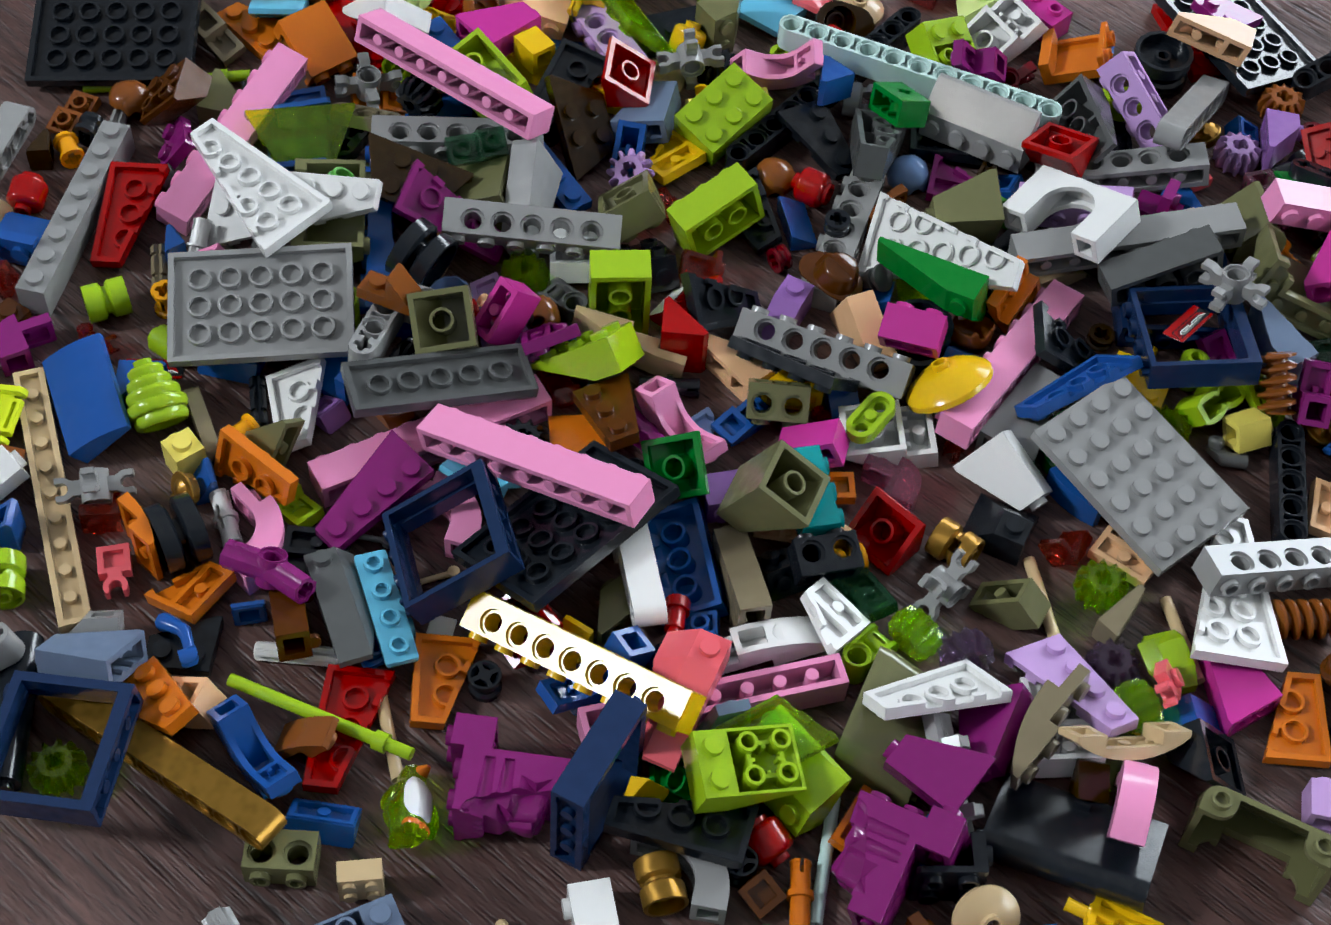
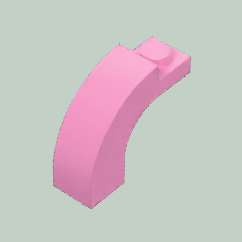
M813 38L796 50L784 54H763L745 48L730 58V65L735 62L760 87H767L768 90L797 87L815 79V71L823 66V41Z
M656 375L634 389L643 415L666 437L700 431L705 465L714 462L718 456L729 450L725 439L703 430L689 416L674 381Z
M436 471L433 481L429 480L407 499L448 476ZM475 496L442 514L450 523L444 538L445 557L454 559L451 551L482 528L481 510Z
M242 482L231 487L234 507L255 528L253 536L246 544L260 549L267 546L282 548L285 528L281 510L275 499L269 495L262 500L254 489L249 491ZM234 572L237 578L236 582L249 596L260 589L255 584V578Z
M1124 760L1122 762L1121 770L1117 772L1114 786L1117 787V793L1106 838L1138 847H1145L1156 800L1159 767L1134 760Z

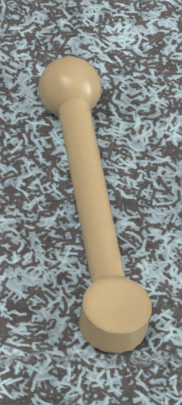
M455 565L450 566L446 572L421 578V585L448 577L452 578L460 573V568Z

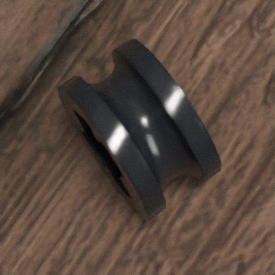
M830 210L825 216L823 227L825 233L834 238L846 236L850 228V215L844 210Z

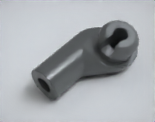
M1213 435L1209 437L1208 444H1206V453L1218 465L1243 470L1247 469L1248 455L1228 452L1224 448L1225 440L1221 436Z

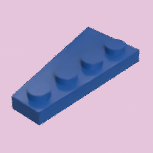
M1096 354L1015 405L1017 417L1031 418L1032 421L1043 420L1050 413L1090 394L1100 386L1114 382L1144 367L1141 356Z

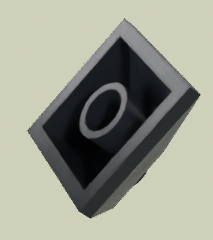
M981 493L963 528V532L971 531L985 540L983 553L1017 566L1039 517L1024 510L1019 511L1005 502Z
M1201 718L1181 725L1192 730V737L1177 748L1165 753L1169 762L1210 786L1227 787L1246 796L1234 740Z

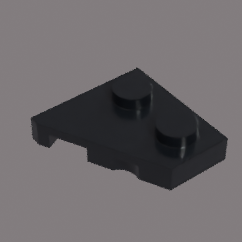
M216 616L198 621L195 625L188 624L191 628L194 644L199 656L198 664L189 668L181 666L177 650H181L183 647L177 635L170 632H160L149 636L146 647L148 660L155 656L169 674L210 678L224 627L223 616Z

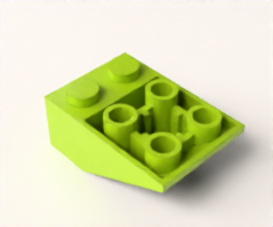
M963 15L922 22L905 35L912 54L951 67L953 66L950 61V55L953 51L954 40L964 39L976 49Z
M614 321L601 327L602 330L595 333L593 330L581 333L582 336L576 337L577 339L551 346V351L540 355V359L530 366L534 370L597 381L621 373L645 354L631 321L622 325L619 324V321Z
M792 723L692 731L681 746L694 814L729 811L807 790Z

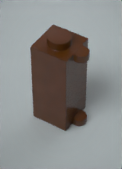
M268 590L279 662L313 657L312 649L321 645V637L317 633L310 634L305 603L313 601L314 594L310 596L307 602L299 605L278 590Z

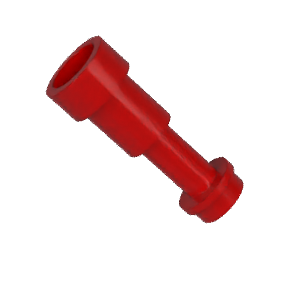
M678 593L670 594L665 598L668 614V623L664 626L666 634L669 631L684 630L685 619L688 618L691 601L687 596Z

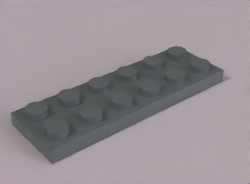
M521 343L341 362L340 369L354 418L433 409L438 403L453 407L537 397L539 390L527 355L525 356Z

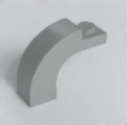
M633 840L630 842V854L643 856L650 852L665 850ZM676 853L681 869L689 877L693 888L689 919L724 925L730 893V879L727 867Z

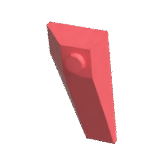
M701 628L667 632L654 657L652 671L707 697L692 731H695L729 662L732 641ZM664 696L658 702V710L664 705ZM648 719L642 759L674 773L682 758L681 746L689 735L677 732L675 737L669 736L655 729L658 723Z

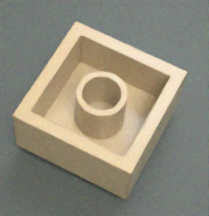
M382 858L336 862L340 902L354 903L357 900L363 899L373 901L385 896Z

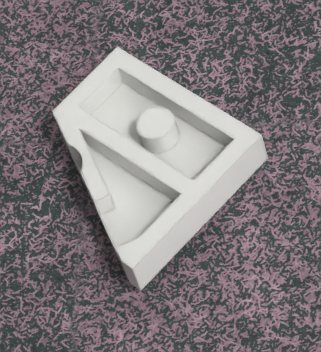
M824 577L808 588L800 598L828 655L838 653L871 623Z

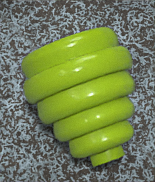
M150 357L139 359L132 363L134 368L127 373V378L130 382L126 386L128 392L126 405L128 406L127 414L131 423H134L136 432L142 434L169 428L186 420L189 417V409L187 408L188 396L185 392L181 391L180 384L172 380L171 373L164 371L163 364L152 362Z

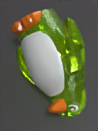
M414 764L406 765L400 772L396 782L381 797L380 808L384 811V822L389 827L388 847L390 849L416 847L426 839L433 841L437 835L439 815L433 803V796L426 785L431 766L428 764L420 766Z

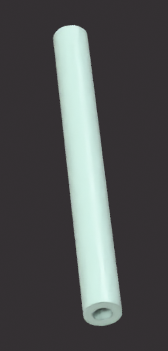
M840 797L823 823L813 889L814 901L811 903L810 925H823L834 847L828 843V840L837 827L841 803Z

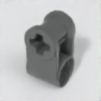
M559 277L553 278L550 281V285L544 291L535 293L550 297L560 311L561 323H567L568 326L572 325L576 305L588 308L587 296L568 285Z

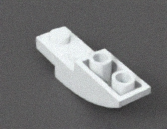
M809 616L782 617L747 623L729 628L731 636L724 637L732 641L729 662L722 675L770 660L773 661L774 666L825 652L826 650Z

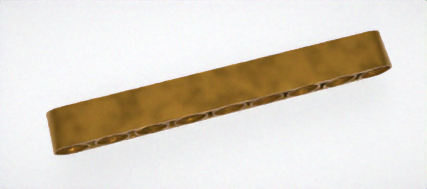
M38 696L40 703L51 714L100 745L113 704ZM139 718L137 719L123 760L125 763L258 850L262 851L287 824L285 816L275 806Z

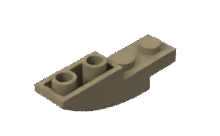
M202 0L198 38L227 67L244 54L246 48L228 29L226 22Z
M1081 663L1077 665L1060 687L1047 679L1030 704L1019 729L1012 760L1010 787L1015 791L1023 782L1028 785L1037 775L1040 769L1037 765L1044 757L1049 760L1058 750L1061 744L1058 742V726L1064 722L1070 713L1068 707L1074 700L1080 702L1088 693L1091 687L1088 684L1091 671Z

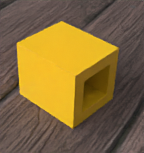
M537 26L515 35L514 57L532 75L547 69L555 54V43Z

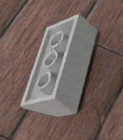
M941 73L928 98L931 103L925 128H919L918 134L1018 174L1030 160L1021 147L1022 141L1038 130L1042 112L947 74Z

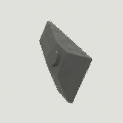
M1080 74L1052 100L1062 106L1059 125L1099 138V143L1090 159L1097 164L1118 146L1110 104L1102 88L1083 74Z
M331 547L303 555L307 575L317 582L316 590L313 593L339 667L343 668L373 659L376 632L354 563L355 555L340 548Z

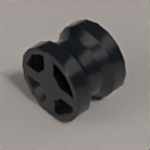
M86 111L82 113L79 123L74 125L71 132L78 136L79 144L89 147L104 119L94 112Z
M482 660L473 664L469 669L468 687L473 699L487 703L494 701L501 694L502 673L496 663Z
M749 845L741 871L727 867L730 886L740 888L757 873L758 855Z

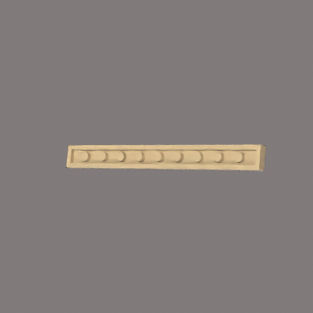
M38 367L14 372L12 375L15 386L24 387L29 391L27 399H22L25 404L20 419L60 634L70 632L91 611L71 502L58 505L55 500L56 496H64L68 488L67 486L56 487L54 485L53 479L66 478L47 378L44 368Z

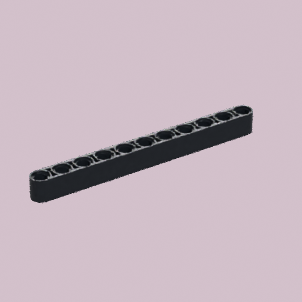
M903 7L864 38L904 50L908 46L905 35L920 24L921 13L916 8ZM820 73L815 76L813 81L806 83L733 141L726 149L724 169L738 162L748 172L763 159L772 157L794 138L791 136L793 132L784 123L780 125L774 116L779 111L817 100ZM855 74L854 82L863 83L868 78ZM839 101L828 104L827 106L829 110L833 106H835Z

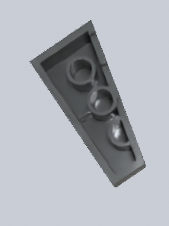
M855 108L849 135L853 176L864 182L882 181L903 148L907 128H896L872 110Z
M1209 224L1200 228H1192L1186 233L1171 238H1164L1152 245L1139 247L1129 253L1110 257L1098 264V282L1111 307L1119 306L1127 302L1129 288L1201 285L1202 283L1198 282V279L1206 271L1201 269V264L1209 258L1223 268L1224 250Z

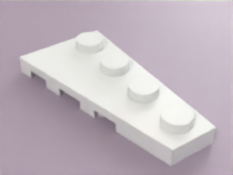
M968 659L865 691L862 704L885 721L1011 702L1013 690Z

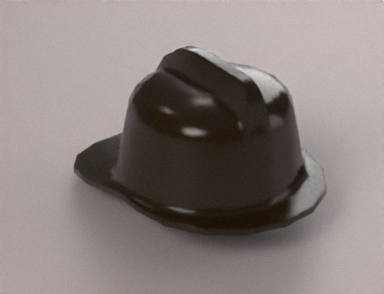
M832 0L825 3L815 17V22L824 25L834 24L845 32L861 37L867 36L875 28L873 17L867 10L843 1Z

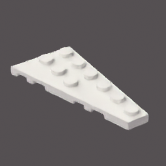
M214 118L209 119L190 133L192 142L265 258H268L333 209L330 199Z
M290 171L332 201L333 209L313 223L315 226L325 224L326 221L341 217L346 219L378 211L383 182L379 179ZM215 179L207 219L212 221L207 246L217 243L221 246L226 244L232 246L240 244V241L252 239L253 237Z
M880 191L859 261V273L866 272L869 268L879 264L877 261L878 239L881 236L989 276L988 289L1018 291L1025 266L1021 259L994 246H990L970 234L967 235L957 228L924 212H920L900 200L897 201ZM892 272L893 279H901Z
M1238 518L1212 537L1210 545L1253 543L1254 538L1249 520ZM1202 587L1190 658L1283 673L1288 666V660L1269 592L1239 594L1228 597H1209Z

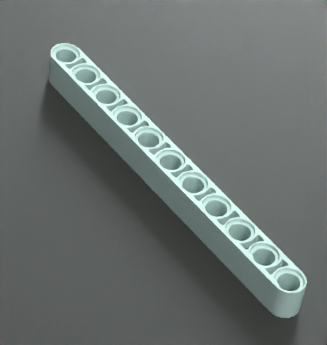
M789 14L780 19L777 44L785 51H794L815 38L823 41V55L832 57L857 75L878 82H903L925 98H929L939 75L944 73L1041 111L1042 116L1038 129L1048 122L1059 125L1062 106L1054 100L797 15Z

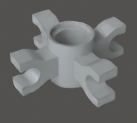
M695 28L684 29V42L677 47L675 53L667 51L657 52L659 73L667 74L673 70L680 69L681 74L686 79V90L695 89L697 76L704 72L705 66L724 67L725 59L724 55H722L721 44L713 45L707 49H700L698 40L695 39Z
M368 52L357 53L359 64H357L356 76L335 75L334 77L336 98H344L350 94H356L357 98L366 102L368 107L379 109L378 104H380L381 91L395 93L401 84L400 81L403 80L401 69L381 74L377 67L370 64Z
M1249 256L1242 265L1230 264L1223 269L1215 261L1207 258L1201 264V269L1206 271L1199 277L1198 282L1204 285L1216 286L1211 292V295L1215 298L1209 303L1208 308L1220 313L1227 303L1240 304L1247 300L1254 308L1263 310L1267 306L1268 300L1262 297H1265L1271 291V287L1262 283H1253L1257 278V273L1253 271L1259 266L1260 260Z
M92 466L80 468L79 480L71 481L66 478H55L53 480L56 487L67 486L68 488L64 496L55 497L56 503L58 505L68 504L75 498L81 497L83 505L101 506L111 504V493L120 492L124 494L128 492L130 495L137 494L135 486H123L125 478L135 477V470L133 468L123 469L117 474L109 476L108 468H94Z
M957 548L952 554L948 568L944 565H939L930 574L925 573L917 583L922 588L925 587L929 592L923 599L917 600L911 609L914 612H920L926 605L929 608V614L924 619L927 624H933L937 620L942 605L950 608L960 599H965L972 590L962 582V579L967 574L974 572L980 564L976 560H970L968 565L963 567L961 559L967 552L962 548Z

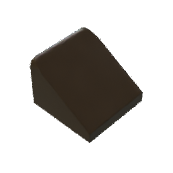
M44 129L26 150L27 159L32 171L52 170L54 167V146L48 129Z
M1077 758L1068 791L1080 800L1108 804L1110 797V765Z

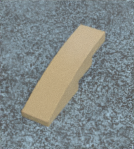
M576 305L572 324L577 323L581 333L593 330L595 333L602 330L601 327L611 322L619 321V324L622 325L631 320ZM636 332L645 355L632 365L653 375L667 377V374H673V377L681 378L687 356L660 349L658 347L661 339Z

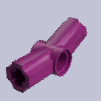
M229 539L220 554L219 564L222 565V568L255 578L254 581L258 587L266 590H278L299 605L307 602L316 590L317 582L289 563L288 553L282 548L267 546L260 549Z

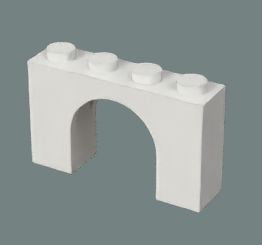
M1043 165L1002 204L1005 227L1019 233L1034 231L1047 217L1060 210L1077 208L1089 211L1090 214L1071 232L1074 255L1097 264L1141 222L1138 199Z

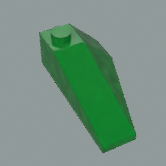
M880 236L877 245V261L943 310L971 321H983L985 318L989 276Z

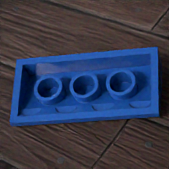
M96 333L79 339L61 348L42 362L68 455L88 464L132 428L102 334Z
M696 496L667 506L648 522L665 598L670 594H683L691 601L690 613L717 610L720 618L728 616L729 613L704 508L698 497Z

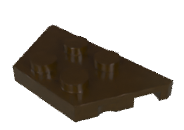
M548 75L544 78L550 104L555 106L553 116L568 171L577 181L614 149L615 139L602 93L555 75Z
M370 132L368 135L371 179H379L383 182L380 200L392 205L395 204L416 159H419L425 165L424 168L434 177L437 175L446 183L444 186L452 193L457 192L466 183L469 184L474 178V173Z

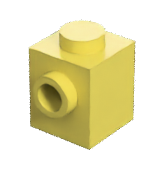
M1255 407L1223 416L1222 429L1225 445L1238 454L1272 445L1273 423L1271 417Z
M189 427L173 433L160 441L165 463L173 474L176 471L194 474L203 458H206L204 446Z

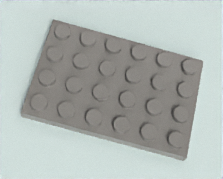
M351 242L282 246L268 258H265L260 248L168 253L167 363L169 368L348 357V343L355 332L353 252Z
M1125 376L1100 386L1033 431L1030 436L1034 443L1157 577L1243 516L1249 509L1242 499Z

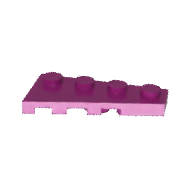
M416 159L392 212L411 222L424 217L437 226V233L441 234L445 197H462L460 195L457 197L444 186L446 183L437 175L434 177L424 168L425 165L419 159ZM475 219L465 222V226L469 229H476L481 225ZM465 242V244L458 246L493 266L499 262L504 247L500 245H494L493 248H482L477 246V243Z
M391 430L316 526V535L329 548L337 547L345 550L383 519L382 514L405 501L435 476L434 469L401 437Z

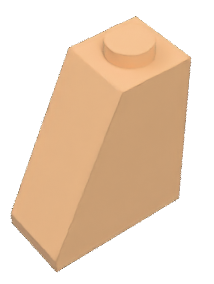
M873 289L846 297L829 314L838 332L853 338L854 345L864 348L865 343L880 347L882 348L881 354L893 357V354L897 353L894 348L882 346L879 343L878 332L883 315ZM852 354V356L854 357L855 361H856L857 364L859 365V363H860V357H859V355H858V354ZM880 363L874 368V373L889 367L885 363Z

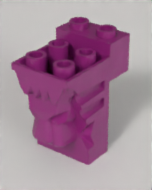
M456 712L454 725L448 724L445 745L448 746L446 761L452 762L453 778H455L454 789H449L446 809L449 810L448 826L453 827L454 840L461 841L462 839L483 837L484 832L498 835L507 831L527 838L538 835L545 819L551 822V790L571 759L499 749L498 717Z
M860 790L850 819L852 829L845 839L843 851L831 867L838 884L852 896L847 907L852 925H893L919 863L936 866L958 865L969 839L967 819L963 817L961 811L944 805L943 808L933 805L928 817H924V812L917 807L909 804L901 807L891 803V798L881 792L872 790L871 793Z

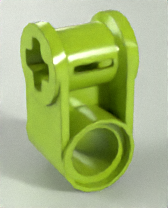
M875 623L868 625L843 649L841 659L849 679V684H859L866 679L880 646L895 652L899 648V644L896 641H890L878 631L879 626Z

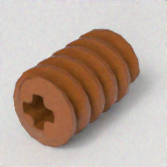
M1267 352L1261 356L1266 367L1261 369L1260 374L1265 375L1266 379L1260 380L1258 385L1266 388V391L1258 393L1257 397L1266 400V403L1258 405V410L1270 415L1297 414L1295 410L1288 408L1297 403V399L1288 396L1297 391L1296 386L1288 384V382L1297 379L1296 374L1288 372V370L1297 367L1295 361L1288 359L1297 355V352Z
M1325 598L1321 601L1310 599L1308 602L1305 599H1297L1296 601L1292 599H1285L1283 601L1279 599L1271 600L1282 640L1287 639L1288 631H1290L1291 637L1294 640L1300 638L1301 631H1303L1304 638L1310 640L1314 635V630L1319 640L1325 639L1327 630L1331 638L1330 599Z

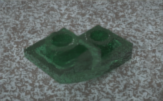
M503 126L478 129L471 134L445 137L443 140L448 163L456 167L509 155Z

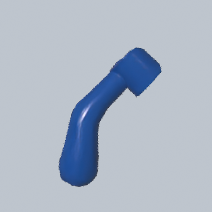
M159 614L155 620L156 628L162 632L173 633L181 640L183 649L177 650L181 666L189 668L197 665L199 656L190 626L172 614Z

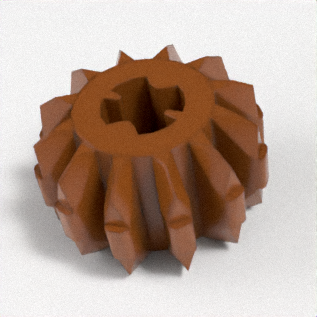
M1273 83L1270 88H1265L1257 103V111L1260 112V118L1264 119L1266 109L1269 108L1299 114L1301 119L1306 102L1302 99L1303 93L1295 92V87L1288 88L1285 84L1278 86Z

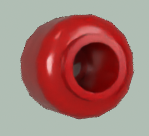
M812 167L805 168L801 173L797 172L791 181V188L794 189V199L813 208L827 205L835 188L830 175Z
M23 171L11 179L6 195L7 203L14 208L13 211L15 213L29 216L31 213H39L44 209L49 187L41 175L31 171Z
M764 813L755 820L749 846L758 855V866L763 867L770 863L773 868H776L791 856L787 850L793 845L794 839L777 816L767 817Z

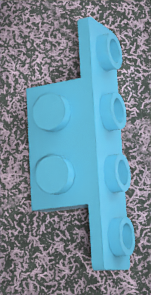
M382 549L355 555L354 563L386 667L391 668L417 662L419 654L413 638L415 637L414 623L411 617L407 618L405 608L399 602L402 599V595L395 584L394 574L386 550Z

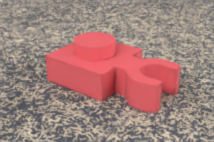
M122 543L96 547L97 573L99 580L104 581L103 591L106 599H111V591L116 587H121L124 596L129 597L130 587L126 578L133 577L130 544Z
M1164 659L1155 663L1153 677L1157 682V685L1154 686L1156 694L1160 693L1163 707L1167 709L1177 705L1178 701L1181 700L1182 687L1185 686L1179 669L1177 667L1172 668L1168 659Z

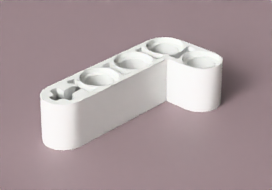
M646 523L612 551L614 563H619L632 625H638L639 627L668 623L665 596L648 523Z

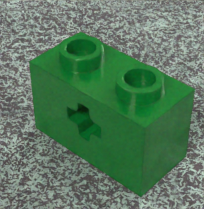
M874 82L868 108L896 128H925L931 101L903 82Z

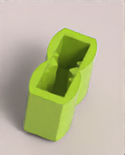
M1243 386L1197 387L1194 395L1184 397L1178 402L1174 412L1184 429L1212 425L1223 418L1227 409L1237 407L1244 400L1246 392Z

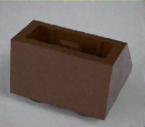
M184 58L178 64L173 63L166 70L165 74L161 77H154L148 85L150 92L141 106L143 113L140 123L150 125L176 120L180 115L207 97L213 77L188 58Z

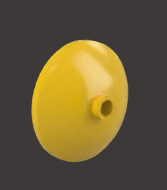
M954 355L938 358L926 367L913 381L906 395V403L911 411L919 414L937 413L953 408L971 399L987 386L993 377V367L987 359L976 355Z

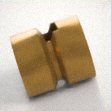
M945 517L928 538L925 551L939 561L947 559V566L949 567L952 552L961 541L962 543L958 548H962L967 552L962 557L961 564L963 567H966L970 560L977 561L985 546V540L971 531L964 533L962 525L949 517Z
M669 850L650 852L639 857L633 863L636 882L642 888L639 895L643 912L647 916H668L681 911L689 904L685 882L680 879L682 875L679 858L675 852Z

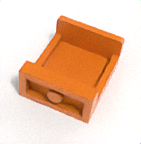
M325 0L277 21L273 30L277 39L281 40L284 38L290 49L308 58L305 79L307 87L313 84L320 86L329 81L330 76L336 73L343 75L354 68L353 64L357 59V52Z
M1107 21L1101 22L1100 34L1058 40L1054 28L1049 29L1043 34L1038 68L1044 85L1071 82L1080 74H1083L1088 79L1100 77L1097 69L1113 58L1111 48L1116 44L1115 33L1113 30H1109Z

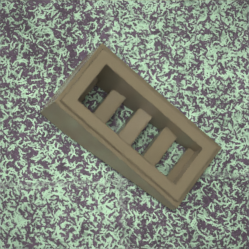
M1142 584L1137 585L1098 618L1092 631V637L1107 651H1111L1115 647L1137 610L1146 589Z

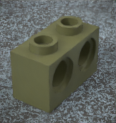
M749 378L746 418L752 419L751 423L757 425H770V421H780L784 427L807 424L811 385L810 383ZM760 395L768 396L771 399L770 406L764 410L757 409L754 406L756 397ZM788 399H799L802 402L800 410L794 413L788 412L784 408Z
M281 829L262 851L245 842L241 861L244 881L259 887H266L270 884H285L294 889L316 886L322 850L319 831ZM260 856H271L266 862H256ZM299 857L307 858V860L300 865H294L291 863L294 859Z

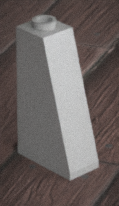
M538 138L513 140L505 203L553 208L563 172ZM502 222L501 232L508 231L510 226ZM533 225L524 228V231L529 235H536L540 232ZM503 246L512 259L524 260L525 258H538L539 256L536 249L524 248L523 251H511L506 246Z
M1035 363L982 427L975 449L977 450L1002 431L1011 430L1033 463H1035L1039 447L1030 436L1033 431L1048 422L1049 416L1040 421H1032L1031 418H1018L1014 406L1061 376Z

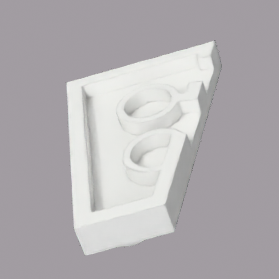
M324 358L309 359L265 376L273 423L293 418L305 420L292 452L312 445L326 367V360Z

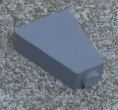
M653 81L650 102L647 107H623L612 117L610 123L614 139L616 138L618 121L620 119L647 124L646 144L669 143L674 127V115L680 110L682 104L677 81Z
M140 629L54 634L34 649L38 673L123 682L141 664L148 661L145 632Z

